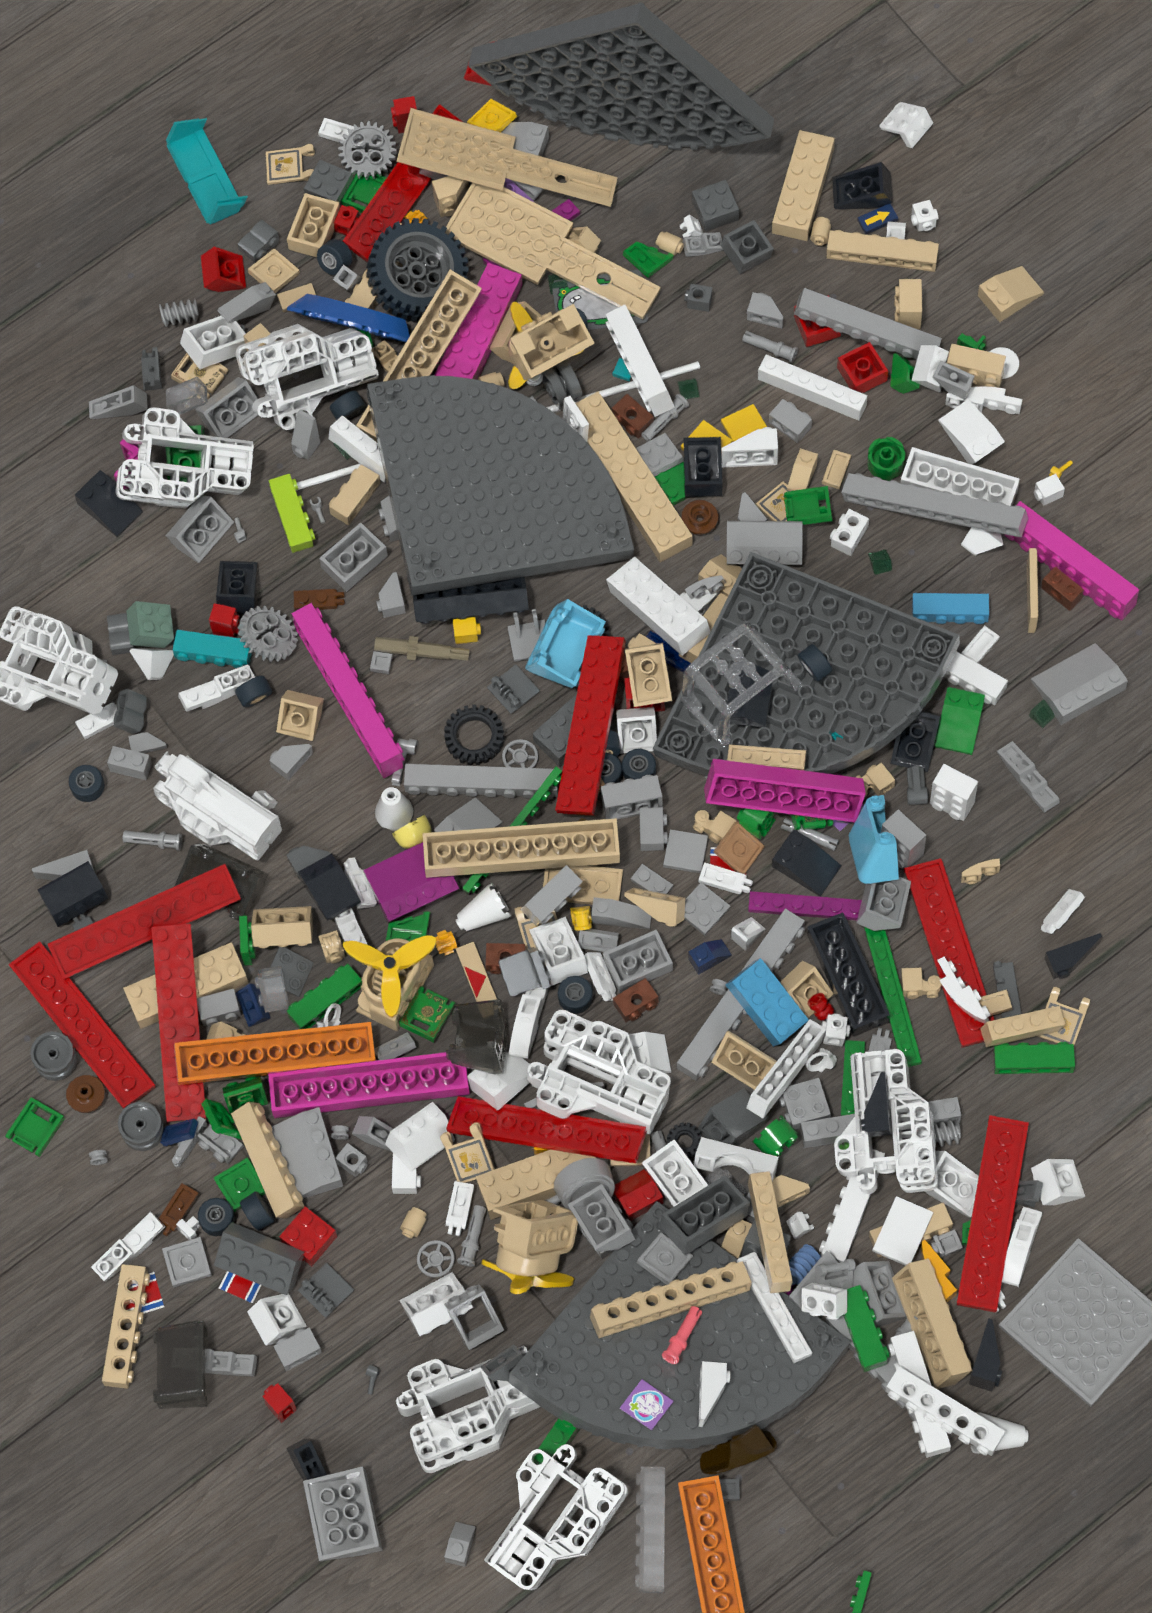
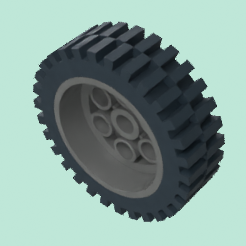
M413 218L411 223H409V219H404L401 225L398 221L394 223L393 227H387L385 232H382L374 243L366 266L368 268L366 278H369L367 283L369 287L373 286L371 290L372 295H378L376 299L378 304L384 302L383 309L388 311L389 308H392V315L396 316L398 312L402 313L401 319L405 320L409 315L411 316V321L415 322L418 317L421 318L449 270L454 271L465 279L468 277L466 276L468 273V267H466L468 259L464 257L465 249H459L461 245L460 240L458 239L454 242L455 234L452 231L449 235L445 233L447 227L442 226L441 230L436 228L438 222L433 221L431 226L428 225L429 219H423L422 223H419V218ZM410 253H415L418 257L414 258ZM431 260L434 262V265H429L426 261ZM400 262L404 267H398L395 263ZM412 270L419 271L420 275H415ZM432 277L436 279L437 282L433 283L429 280V278ZM398 279L404 280L406 284H400ZM414 287L421 288L422 292H417Z

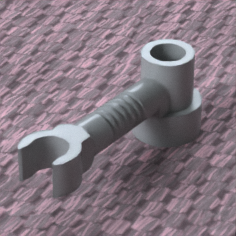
M398 738L397 742L403 751V767L406 755H415V746H417L418 740ZM403 769L393 773L392 785L400 786Z

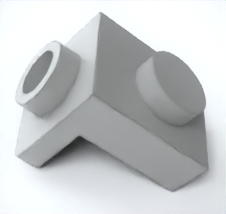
M955 1230L940 1236H933L931 1246L936 1253H939L940 1258L963 1249Z

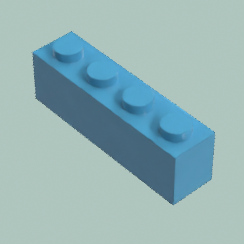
M913 593L912 616L926 622H936L938 624L955 622L957 624L974 622L975 624H983L988 622L989 594Z

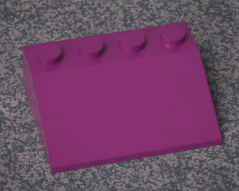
M423 842L363 870L387 923L459 889L453 876L426 878Z

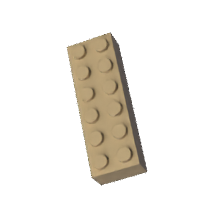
M799 130L772 222L773 234L808 241L834 151L835 138Z
M232 942L194 958L197 998L230 989H237L248 984L246 974ZM155 975L123 988L140 1029L159 1021Z
M548 1150L476 1176L477 1185L490 1220L502 1216L493 1212L495 1207L552 1198L556 1195L554 1191L555 1179L566 1166L581 1159L596 1157Z
M924 1259L908 1263L892 1277L908 1322L911 1324V1329L915 1332L933 1387L940 1389L955 1385L972 1371L971 1362L967 1358L964 1344L958 1335L956 1323L951 1317L949 1305L944 1299L942 1287L937 1281L935 1269L931 1265L930 1260Z

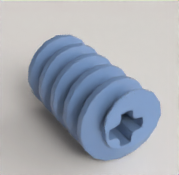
M804 1244L789 1261L792 1285H799L821 1258L818 1252L808 1244Z

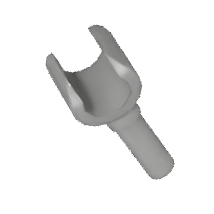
M317 497V504H313L310 499L312 510L316 511L321 524H324L321 499Z
M235 518L238 531L234 533V537L240 543L246 540V535L241 527L239 518Z

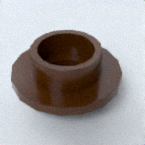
M695 500L684 507L681 519L691 533L703 535L712 531L717 525L718 512L710 502Z
M82 1075L70 1082L66 1090V1098L68 1104L75 1111L89 1113L102 1105L105 1099V1090L103 1084L96 1077ZM83 1090H88L87 1094H81Z

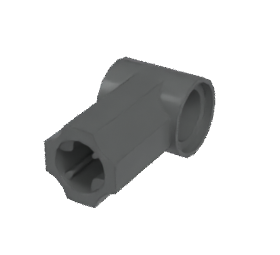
M919 766L907 768L908 805L928 804L924 769Z

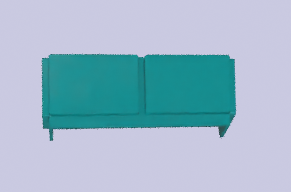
M207 118L174 122L166 139L167 148L184 181L188 183V188L206 223L211 225L238 213L244 206L248 196L238 197L203 130Z

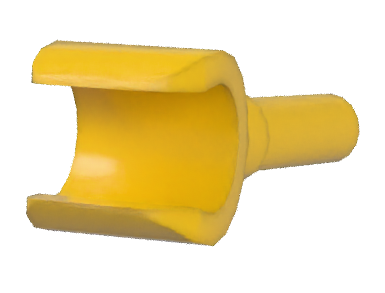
M1069 460L1060 468L1053 466L1049 476L1056 474L1060 478L1065 469L1071 466L1073 462Z

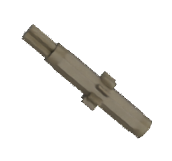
M409 636V640L376 637L374 650L407 655L408 660H416V656L466 661L469 658V649L418 642V637Z

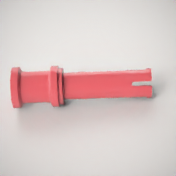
M695 1306L690 1307L677 1334L670 1338L667 1350L662 1353L663 1359L671 1364L679 1362L682 1350H685L687 1347L686 1341L699 1317L702 1315V1311Z

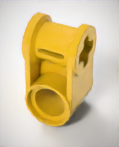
M590 906L570 908L574 930L580 931L592 928Z

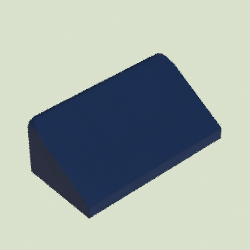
M248 984L235 992L248 1027L260 1024L271 1018L258 985Z

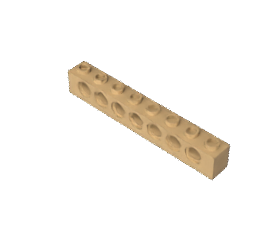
M743 1261L738 1263L731 1262L725 1267L719 1269L712 1268L700 1275L693 1274L681 1281L674 1280L662 1287L658 1285L643 1293L639 1291L624 1299L620 1297L605 1305L604 1303L597 1304L591 1309L590 1319L599 1339L690 1310L691 1306L700 1307L750 1290L751 1280ZM723 1278H728V1279H730L731 1281H730V1282H725V1281H723L722 1279H723ZM704 1284H709L712 1288H706ZM685 1290H691L693 1294H687ZM666 1296H672L674 1300H669ZM647 1302H653L656 1305L650 1306L647 1304ZM628 1308H634L637 1311L631 1312L628 1310ZM609 1314H616L618 1317L612 1318Z

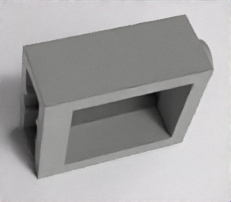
M479 1284L467 1288L466 1292L459 1296L451 1297L444 1304L463 1343L469 1350L504 1331L485 1291ZM480 1296L491 1320L466 1334L454 1310Z

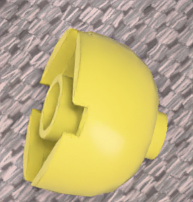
M426 815L417 818L416 821L401 827L392 835L401 847L409 849L423 842V833H431V825Z

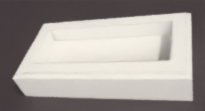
M984 625L961 654L979 663L999 640L1000 636Z

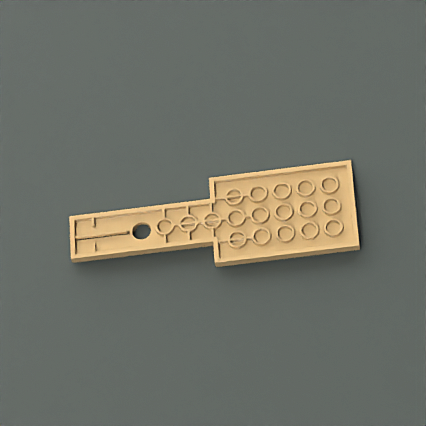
M411 108L396 161L503 190L505 178L609 207L612 204L618 178L513 149L515 136ZM558 175H562L567 182L560 183L555 178Z
M472 182L446 226L447 230L445 233L447 235L451 231L455 234L454 242L459 239L461 246L510 271L522 274L523 278L537 285L540 283L545 272L549 271L617 307L626 305L629 313L642 320L661 287L566 239L573 227V222L503 187V190ZM604 273L608 274L611 278L610 283L600 285L596 280L597 276Z

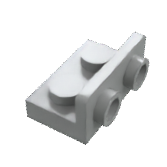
M211 1124L202 1134L199 1133L197 1135L198 1145L205 1151L209 1149L214 1153L213 1156L219 1162L225 1161L228 1165L244 1147L234 1137L215 1133L211 1128Z

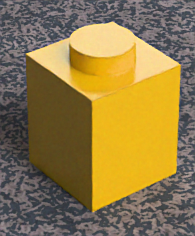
M475 617L453 619L456 644L478 642L477 635L481 634L480 623L476 624Z

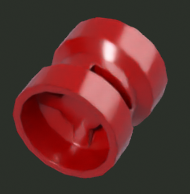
M817 993L808 1000L807 1004L814 1011V1015L818 1020H825L828 1014H833L834 1009L830 1003H827V998L823 993Z

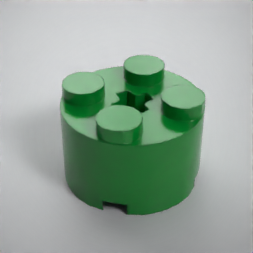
M893 437L874 440L868 449L867 468L870 473L886 481H891L899 476L905 464V450L902 443Z
M745 808L740 810L737 820L751 835L762 839L761 836L765 837L775 822L773 815L774 813L778 814V812Z
M781 1115L778 1120L776 1118L760 1133L761 1136L753 1140V1143L762 1153L779 1157L783 1152V1147L787 1146L789 1148L797 1141L798 1132Z

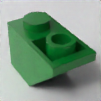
M897 353L893 354L890 387L902 394L918 389L920 384L911 381L915 366Z

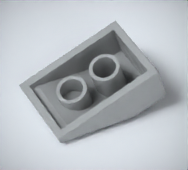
M511 122L501 132L516 137L513 149L541 157L549 139L548 126L534 122Z
M474 798L447 816L434 829V832L498 828L503 822L477 798Z

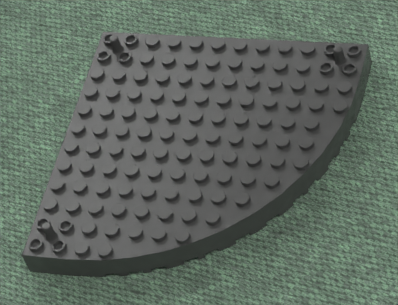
M642 2L473 47L468 67L505 96L509 97L511 95L516 98V103L520 105L524 103L529 106L530 111L534 113L539 111L544 114V118L553 122L557 120L566 123L565 127L570 128L572 125L580 128V132L592 136L594 133L605 136L604 139L618 142V139L630 140L629 144L643 146L644 143L653 144V148H658L659 145L668 146V149L681 150L682 147H690L691 150H697L698 146H706V149H713L714 145H721L723 148L770 138L774 118L761 108L754 99H751L715 68L713 64L707 61L690 44L646 8Z
M421 376L367 384V398L411 596L632 559L634 548L619 493L609 472L585 439L565 420L545 406L523 394L494 383L454 376Z
M750 552L653 746L654 755L708 777L713 759L727 760L729 745L806 750L804 771L826 774L836 773L882 749L901 734L920 714L934 695L960 644L959 635ZM810 644H814L823 653L832 667V672L820 681L814 680L809 675L797 656ZM734 661L753 663L774 672L766 727L727 723L725 714ZM836 732L839 735H841L843 739L836 737V740H833L831 735L832 733Z
M656 1201L631 1230L635 1240L619 1250L613 1251L510 1372L508 1383L560 1420L573 1424L574 1427L580 1430L582 1428L591 1432L592 1435L598 1437L600 1435L611 1439L610 1441L629 1443L642 1448L643 1446L655 1447V1449L665 1450L679 1447L693 1449L699 1448L702 1445H718L728 1442L733 1436L745 1433L754 1425L763 1429L776 1419L779 1420L784 1417L786 1413L795 1409L800 1402L808 1398L846 1354L851 1341L817 1316H812L809 1312L802 1311L793 1301L789 1300V1296L784 1292H778L812 1351V1356L793 1363L751 1287L747 1292L697 1307L702 1311V1315L686 1341L687 1347L685 1350H682L677 1364H671L664 1360L662 1353L667 1350L670 1338L677 1334L689 1310L598 1339L590 1319L591 1309L601 1303H604V1305L611 1303L620 1297L624 1299L639 1291L643 1293L658 1285L661 1287L666 1285L637 1264L639 1257L660 1232L666 1235L660 1228L661 1216L668 1209ZM709 1240L690 1252L693 1255L692 1259L675 1280L681 1281L693 1274L700 1275L712 1268L719 1269L731 1262L737 1263V1259ZM723 1278V1279H722V1280L725 1281V1282H730V1281H731V1280L728 1279V1278ZM704 1284V1287L712 1288L711 1285ZM685 1290L687 1294H693L691 1290ZM666 1296L667 1299L674 1300V1297ZM647 1302V1304L650 1306L656 1305L653 1302ZM628 1308V1310L631 1312L637 1311L634 1308ZM609 1314L612 1318L618 1317L616 1314ZM702 1361L727 1363V1371H730V1382L726 1383L722 1395L703 1427H698L700 1368ZM641 1379L673 1400V1403L652 1430L620 1409Z

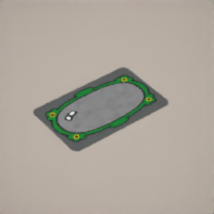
M631 270V271H630V272H632V273H634V274H636V275L642 277V274H641V272H640L639 270ZM608 274L598 275L596 280L600 285H607L610 283L611 278ZM565 279L556 280L552 283L556 312L574 304L576 308L585 313L588 330L608 328L605 323L608 321L606 314L619 307ZM630 313L635 324L645 323L648 320V314L642 320Z

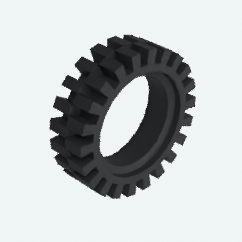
M472 704V708H468V705H466L464 710L459 708L456 710V714L452 713L450 715L451 719H448L446 722L447 726L444 728V737L450 755L453 754L454 759L457 760L459 758L460 763L463 764L466 761L468 765H472V762L480 765L481 761L485 764L489 758L491 760L495 758V753L499 754L500 747L502 748L504 733L502 722L498 719L496 713L493 714L490 708L485 710V707L480 705V708H477L476 704ZM471 720L482 721L491 729V739L481 749L469 750L464 748L456 738L460 726Z

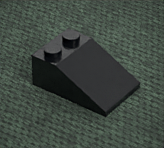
M882 162L832 177L835 210L878 208L893 203L891 172Z
M721 437L683 438L685 497L722 496Z
M101 470L75 494L77 505L116 537H119L143 513L134 501L122 500L117 497L115 481Z
M220 561L216 604L236 608L237 614L243 615L246 611L249 612L251 608L255 610L257 562Z
M922 710L904 731L896 737L890 764L907 768L919 766L924 769V772H928L941 714Z
M795 829L791 831L772 859V867L820 897L842 867L841 864L811 839Z
M332 853L298 871L305 889L327 921L361 903V900Z
M988 1318L969 1385L992 1392L994 1386L998 1387L1003 1370H999L1000 1358L993 1320Z

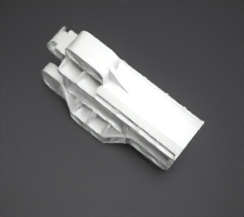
M296 324L274 331L267 337L242 344L236 349V358L241 375L255 385L264 384L267 392L265 397L254 401L252 405L253 411L263 418L273 416L275 423L285 430L295 428L299 410H305V413L312 416V413L324 396L375 380L379 376L369 338L353 328L321 337L307 328ZM261 343H265V344H266V345H263V346H259V347H258V345L261 344ZM243 349H248L249 351L241 358L240 352ZM319 364L321 365L323 378L281 391L278 381L279 377ZM288 416L287 422L282 424L283 417Z
M149 408L143 415L142 425L130 424L123 430V439L127 443L139 444L138 460L128 459L118 469L116 495L122 500L186 509L207 491L239 495L250 485L253 441L195 434L180 418L178 412L161 408ZM149 413L156 415L157 420L155 422L148 419L147 415ZM166 416H173L175 423L169 424L166 421ZM130 429L133 430V433L135 434L133 437H130L131 435L127 433L130 431ZM151 445L202 451L200 468L150 462ZM212 455H213V456H214L213 468H210V467H211V461H212ZM230 458H233L231 470H229ZM163 475L170 476V480H164ZM179 477L187 478L186 482L179 481ZM218 479H221L224 482V485L220 484L218 482ZM236 481H239L242 487L238 486ZM123 486H127L130 492L125 491ZM141 488H145L148 494H144Z
M20 607L10 609L0 629V637L13 644L6 661H0V700L7 705L26 711L34 702L49 697L90 714L101 713L103 709L101 705L106 703L111 692L109 688L110 686L113 687L118 671L92 654V640L72 631L71 627L54 618ZM20 612L19 619L14 620L16 613ZM38 657L55 664L48 681L30 675Z
M166 751L155 765V769L167 778L166 782L159 780L153 788L156 797L176 812L183 828L209 846L230 842L253 859L259 860L269 848V844H272L281 833L282 828L277 815L203 767V765L194 761L188 755L185 757L179 754L176 757L171 754L170 756L168 751Z
M566 1010L556 1011L545 1030L543 1050L544 1055L553 1061L549 1066L533 1062L527 1069V1082L529 1081L533 1087L538 1088L536 1098L538 1108L562 1119L569 1117L571 1113L592 1109L622 1123L645 1126L647 1134H651L662 1114V1110H664L668 1102L670 1077L637 1061L627 1032L601 1021L591 1022ZM559 1016H564L567 1018V1022L560 1024L556 1019ZM582 1024L585 1026V1029L580 1032L575 1030L574 1026ZM594 1032H601L602 1034L596 1035ZM616 1039V1040H619L620 1042L614 1043V1042H612V1040ZM549 1048H556V1050H553L552 1052L549 1051ZM571 1065L614 1084L611 1092L564 1072L566 1066ZM544 1096H546V1097H549L550 1099H548V1100H543V1099H541V1098L544 1097ZM564 1104L568 1107L561 1108L559 1105Z
M898 1049L853 1054L850 1057L855 1117L841 1136L836 1138L834 1143L835 1160L839 1173L847 1177L857 1176L859 1188L865 1194H872L876 1191L877 1172L880 1174H890L896 1171V1176L902 1190L908 1193L934 1190L938 1185L934 1118L930 1111L929 1103L910 1089L909 1067L904 1053ZM885 1071L888 1083L889 1109L891 1108L894 1156L873 1158L872 1139L867 1137L865 1131H862L861 1119H864V1111L879 1075ZM911 1129V1131L902 1132V1130ZM843 1142L849 1143V1147L846 1150L839 1149L840 1144ZM844 1162L851 1163L850 1168L846 1170L842 1169L841 1165ZM865 1176H867L871 1182L869 1183L868 1187H865L864 1185L866 1183ZM934 1180L933 1185H931V1186H926V1185H924V1184H930V1183Z
M524 1345L518 1347L523 1356L528 1352ZM438 1359L430 1360L410 1369L407 1376L411 1389L403 1392L396 1399L398 1411L401 1415L408 1417L419 1412L422 1415L424 1421L411 1428L410 1436L421 1467L427 1473L436 1472L462 1460L471 1461L500 1449L509 1421L540 1406L508 1383V1381L489 1379L482 1371L481 1366L490 1360L466 1370L443 1364ZM434 1369L441 1370L438 1374L431 1373ZM415 1377H422L419 1382L413 1381ZM497 1381L499 1389H496L494 1382ZM485 1387L488 1397L435 1418L431 1408ZM413 1397H415V1399H416V1402H417L416 1405H415V1403H414ZM485 1423L487 1425L485 1428H479L481 1424ZM419 1430H420L421 1433H423V1434H421V1435L416 1436V1435H417L416 1432L419 1431ZM462 1432H469L468 1435L460 1436ZM485 1438L492 1439V1441L487 1444L482 1442ZM466 1446L473 1447V1449L468 1452L463 1450ZM426 1448L428 1453L424 1454L423 1449ZM451 1452L455 1453L452 1459H445L443 1457ZM434 1459L436 1461L433 1467H427L424 1465L425 1462H429Z
M568 1444L558 1448L553 1457L542 1450L536 1449L525 1459L516 1473L520 1509L484 1559L490 1566L525 1590L537 1589L557 1560L587 1556L604 1532L606 1525L628 1495L627 1486L604 1469H593L586 1479L572 1471L570 1468L577 1458V1451ZM570 1449V1454L572 1456L571 1458L566 1457L563 1462L569 1463L568 1466L565 1467L563 1464H561L555 1459L558 1456V1458L562 1460L565 1456L563 1454V1450L568 1451ZM536 1454H542L544 1457L540 1465L534 1463V1456ZM524 1471H530L532 1474L528 1482L522 1480ZM602 1475V1478L609 1481L607 1485L599 1481L597 1476ZM561 1477L577 1487L578 1490L547 1535L542 1537L528 1525ZM616 1485L621 1487V1492L618 1495L613 1494V1488ZM608 1502L609 1509L603 1513L601 1506L603 1503ZM578 1508H581L584 1514L576 1522L572 1517ZM596 1520V1526L591 1529V1522ZM570 1523L574 1528L566 1537L561 1533L566 1525ZM525 1536L533 1542H535L536 1544H538L537 1547L535 1548L529 1542L524 1540ZM583 1537L584 1543L579 1546V1539ZM513 1553L520 1557L522 1560H524L526 1563L523 1565L517 1559L512 1557ZM540 1558H543L545 1564L539 1569L537 1562ZM531 1575L533 1579L532 1584L527 1586L525 1579Z

